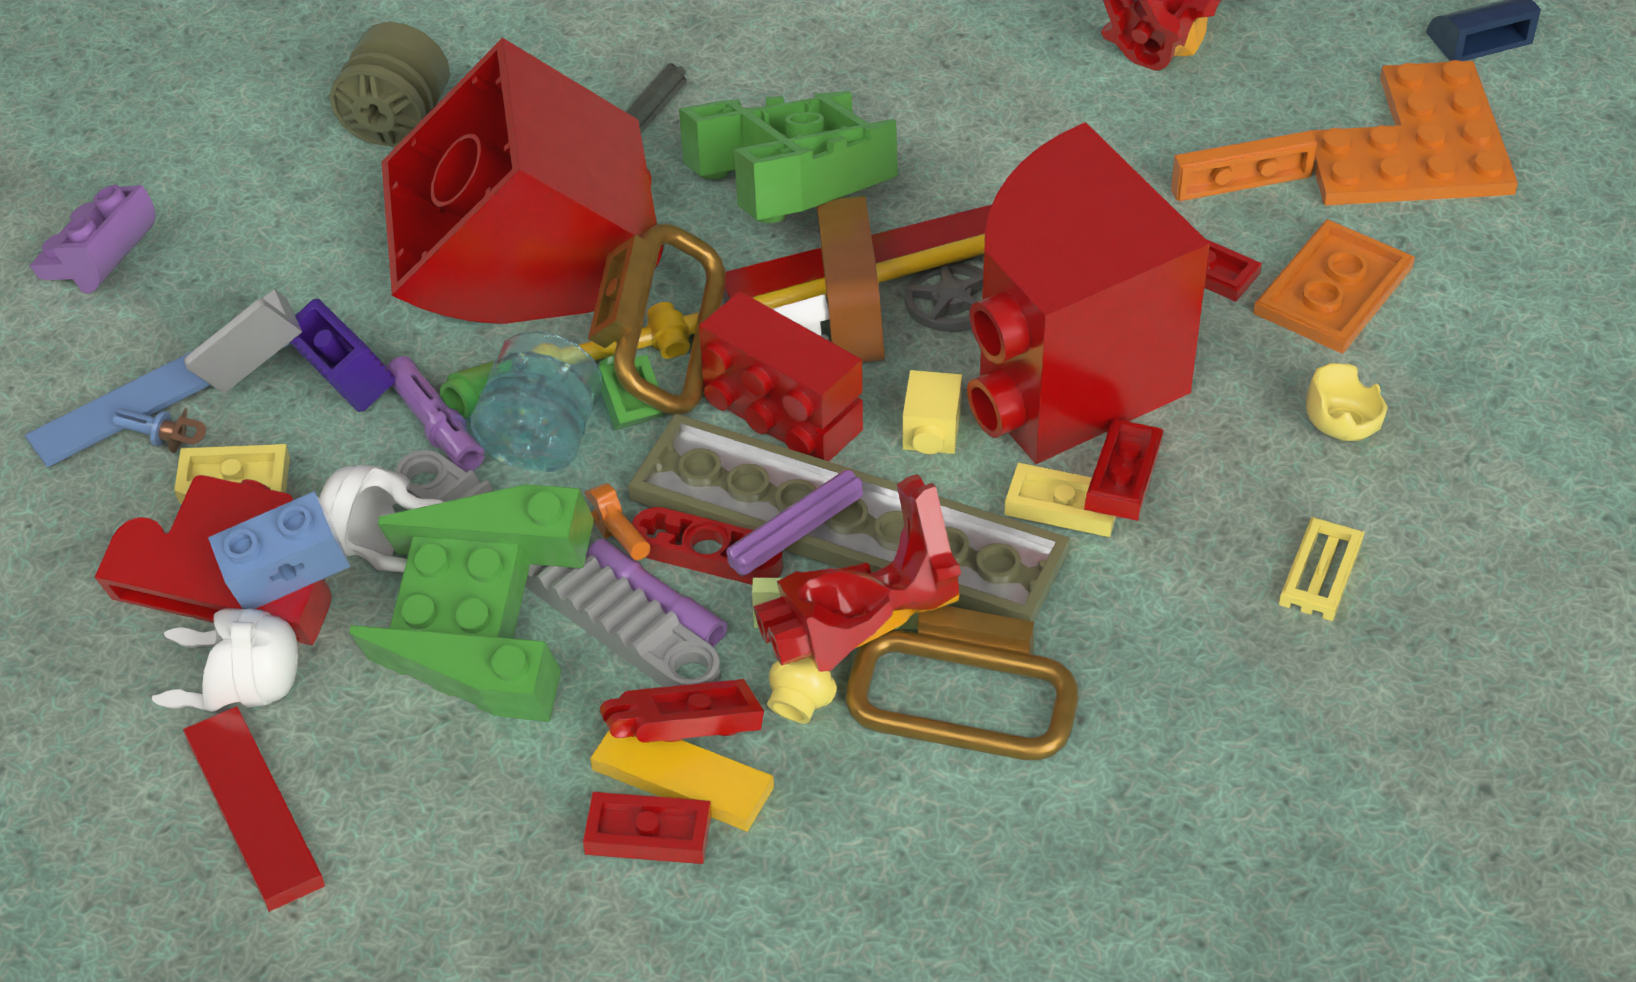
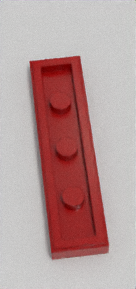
M238 706L184 728L183 732L268 912L325 887L322 874Z

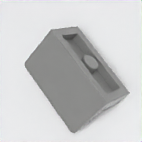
M273 289L262 299L256 300L186 356L184 363L189 371L225 394L302 333V330L288 299L276 289Z

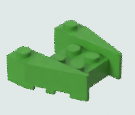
M850 91L815 93L813 98L784 103L783 96L765 97L766 106L744 108L741 106L740 99L679 108L683 163L705 179L723 178L728 175V171L735 170L737 205L755 220L762 223L782 221L787 214L808 210L898 176L896 120L889 119L868 123L853 113L852 93Z
M524 484L379 516L378 526L395 552L408 555L390 628L351 625L349 634L368 660L399 674H406L427 683L433 689L451 697L454 695L472 703L478 709L500 717L550 722L561 668L545 641L513 638L530 564L584 568L594 518L580 489Z

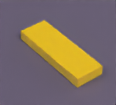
M608 731L590 758L593 771L656 796L711 801V818L746 832L750 829L774 789L773 775L683 740L677 742L656 741L643 743L637 737L615 738Z

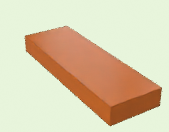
M1305 131L1174 155L1171 191L1176 200L1184 201L1310 178L1313 171L1317 139L1312 131Z

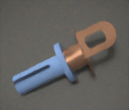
M186 407L177 422L172 421L171 414L167 411H160L155 418L118 408L115 411L117 416L113 415V424L115 426L150 435L153 446L161 447L165 441H168L171 453L177 451L181 442L188 444L200 442L206 433L204 423L187 418L188 412ZM187 425L197 429L192 438L185 437Z

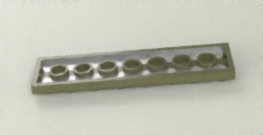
M676 413L628 484L630 500L651 507L667 508L755 530L842 471L851 470L863 483L862 497L784 549L785 551L837 568L867 562L873 573L889 565L897 553L901 532L904 527L897 489L898 483ZM938 496L950 549L961 570V575L958 576L959 600L950 605L962 609L1034 622L1069 552L1070 537Z

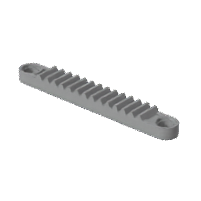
M421 450L412 452L402 458L395 472L406 476L409 481L415 475L423 472L437 475L436 479L429 484L416 485L410 482L407 492L420 499H437L447 502L493 492L487 480H484L482 483L479 482L474 471L469 470L465 472L450 460L434 451ZM590 555L588 558L586 557L584 568L530 564L525 585L528 590L662 687L720 681L721 672L718 653L709 643L680 624L674 612L670 611L666 614L657 600L654 599L652 602H649L643 590L640 588L636 591L632 590L626 578L622 577L618 580L609 566L602 569L593 555ZM692 662L702 664L707 668V671L702 676L694 679L683 678L677 673L681 666Z

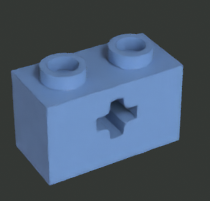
M315 491L208 537L225 583L243 609H256L351 567L334 525Z

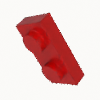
M592 792L583 837L585 855L704 864L712 817L711 801Z

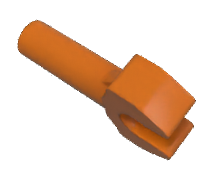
M602 483L584 491L588 500L596 508V510L591 511V514L594 518V524L604 538L614 536L634 560L645 558L650 552V545L622 513L615 489L609 483Z

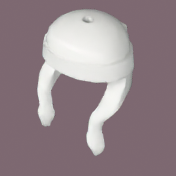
M364 464L337 469L326 481L319 497L334 525L347 556L356 554L368 561L378 571L404 573L407 559L392 557L394 549L378 526L379 516L395 513L392 506L397 503L411 510L443 503V501L417 498L407 492L410 481L403 474L383 469L381 466Z
M252 608L222 609L214 614L216 629L214 631L199 632L179 627L164 632V636L167 639L184 647H214L209 653L204 669L203 694L186 692L181 689L169 690L158 695H152L153 702L158 706L169 709L193 707L209 712L217 711L221 707L235 702H241L246 707L263 706L286 696L295 681L298 667L296 634L288 622L280 617L272 616L267 611Z

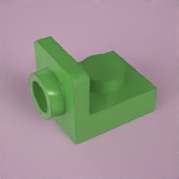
M647 354L635 357V367L640 376L658 386ZM614 355L602 360L599 363V368L588 381L592 392L601 390L615 430L654 420L666 414L636 399L623 388L618 381L614 369Z

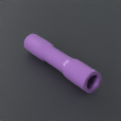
M606 539L597 540L588 549L587 558L593 555L602 569L609 566L618 580L622 577L627 579L632 590L636 591L638 588L643 590L649 602H652L654 599L657 600L666 614L670 611L674 612L680 624L712 647L725 637L727 623L692 598L682 596L644 570L638 561L632 559L628 554Z

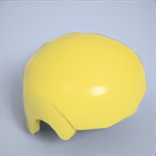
M1329 363L1316 368L1306 396V410L1310 422L1324 434L1341 441H1361L1379 431L1386 416L1388 406L1380 395L1379 384H1374L1371 387L1362 385L1358 378L1357 367L1351 364Z

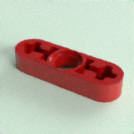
M662 507L645 509L638 513L632 521V525L650 545V552L645 557L647 559L753 585V578H778L783 571V550L747 575L741 576L734 568L730 567L727 562V548L754 531L751 529ZM658 529L665 530V532H659L655 538L648 537V534L654 535ZM682 540V545H676V542L681 543ZM704 540H713L722 545L718 551L712 554H701L693 549L698 542Z

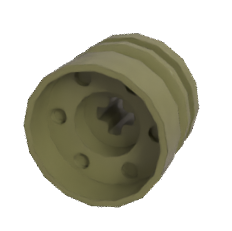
M395 22L375 24L362 34L351 52L349 61L344 64L341 73L333 82L329 95L332 111L342 126L358 139L367 143L396 147L437 105L450 78L448 60L439 45L418 29L407 24Z

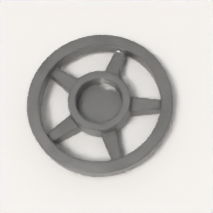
M950 263L917 273L908 282L905 289V306L909 315L919 324L934 330L960 331L971 328L969 316L953 319L941 317L944 314L956 315L966 310L970 311L972 304L978 302L971 296V292L983 287V270L968 264ZM952 274L964 275L971 278L961 280L953 278ZM941 275L942 280L934 285H920L929 278ZM913 297L932 299L934 309L931 315L920 310L914 303Z

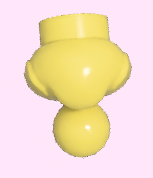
M809 657L783 666L777 660L771 666L769 672V683L772 693L767 705L781 717L806 724L809 723L814 710L831 703L836 695L837 686L831 677L830 671L819 672Z

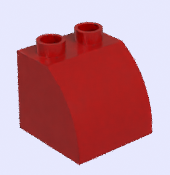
M503 37L381 162L392 296L420 309L442 316L473 322L508 324L595 311L607 255L635 234L642 238L647 230L657 225L651 192L652 177L646 165L638 119ZM664 244L660 246L656 267L660 262Z
M1086 122L1057 135L1038 147L1021 161L997 192L985 227L982 300L972 304L969 313L972 332L980 347L979 377L970 380L967 386V396L972 413L979 426L990 437L998 438L1009 433L1035 464L1108 432L1112 419L1129 422L1190 394L1192 389L1210 243Z

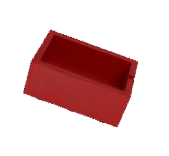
M738 291L699 325L704 396L716 409L721 411L729 410L746 420L747 424L759 434L768 433L785 443L791 450L826 461H830L863 431V400L858 398L863 393L861 358L741 291Z

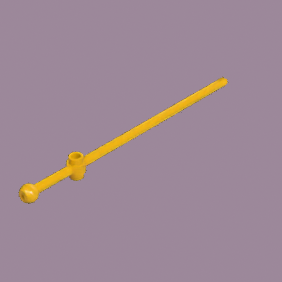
M985 234L876 263L878 283L983 255ZM825 277L752 298L775 309L824 294L827 297ZM660 302L653 305L646 313L648 322L641 329L637 349L653 345L656 350H660L662 357L665 359L685 355L690 349L688 339L690 335L695 334L699 312L683 316L670 302ZM590 341L561 350L551 344H541L533 348L528 356L533 377L542 384L553 383L561 379L565 369L613 356L617 342L604 348Z

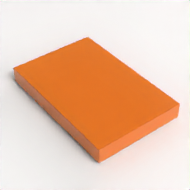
M1326 219L1255 302L1253 314L1343 354L1413 268L1415 256Z

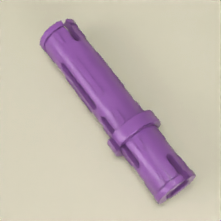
M402 356L393 359L387 365V368L395 376V382L392 387L423 424L425 436L434 447L442 449L450 461L465 472L478 468L485 458L482 454L485 453V450L466 430L467 424L463 416L457 410L450 409L437 391L418 370L411 358Z

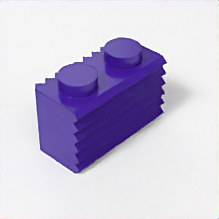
M312 299L295 315L302 333L290 341V343L357 412L365 411L394 384L395 376L320 299Z

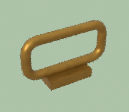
M668 223L654 225L644 233L642 238L635 234L607 255L588 340L604 348L617 342L614 354V369L618 381L633 397L664 413L675 415V413L680 415L687 414L697 407L703 395L704 382L699 325L721 307L726 283V270L721 257L712 246L702 239ZM662 244L671 245L695 258L701 263L706 273V282L684 386L679 395L669 393L646 381L640 376L635 367V356L658 253Z
M943 606L919 613L917 633L891 630L860 646L854 657L846 686L845 702L851 716L862 727L875 732L1020 760H1042L1055 755L1066 745L1072 732L1078 705V685L1072 672L1061 662L1048 657L1033 655V621ZM898 652L1048 681L1056 690L1048 730L1038 737H1024L876 708L868 699V691L876 662L884 654Z

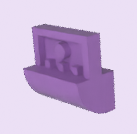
M110 185L103 188L94 196L93 202L85 203L72 212L70 216L71 221L60 233L53 235L42 245L43 251L29 266L40 279H73L81 292L92 293L154 225L155 209L148 193L142 185L121 187L119 185Z

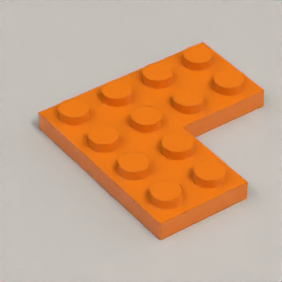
M1452 60L1438 63L1384 65L1381 69L1380 80L1395 126L1380 125L1376 127L1308 130L1312 131L1317 139L1313 168L1324 206L1515 195L1518 181L1474 61Z

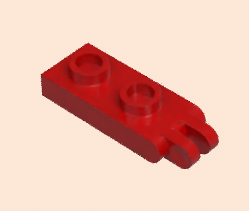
M744 679L629 690L624 692L619 698L605 701L599 709L600 715L613 737H637L643 743L656 741L677 742L683 738L711 735L731 736L739 732L757 731L762 728L764 716L762 706Z

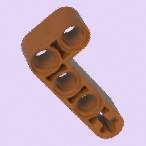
M866 196L837 198L817 206L831 342L861 358L862 363L885 361L879 285Z

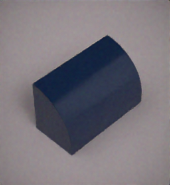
M1500 0L1437 16L1429 23L1426 33L1449 61H1467L1533 44L1541 9L1533 0Z

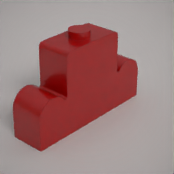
M198 475L193 478L168 533L164 531L157 521L150 518L137 517L126 521L112 536L94 578L112 600L214 623V614L227 608H243L225 583L208 537L282 506L294 499L288 493L271 490L266 485L255 480L244 479L241 483ZM324 578L256 609L267 611L272 616L282 618L292 627L298 643L313 646L331 604L332 594L330 586Z

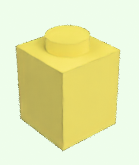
M910 370L903 411V449L916 450L924 454H935L938 452L955 454L961 413L962 374Z

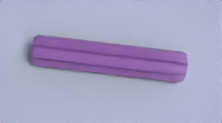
M851 470L842 471L728 547L726 551L728 564L739 575H747L861 498L863 495L861 479L856 477Z

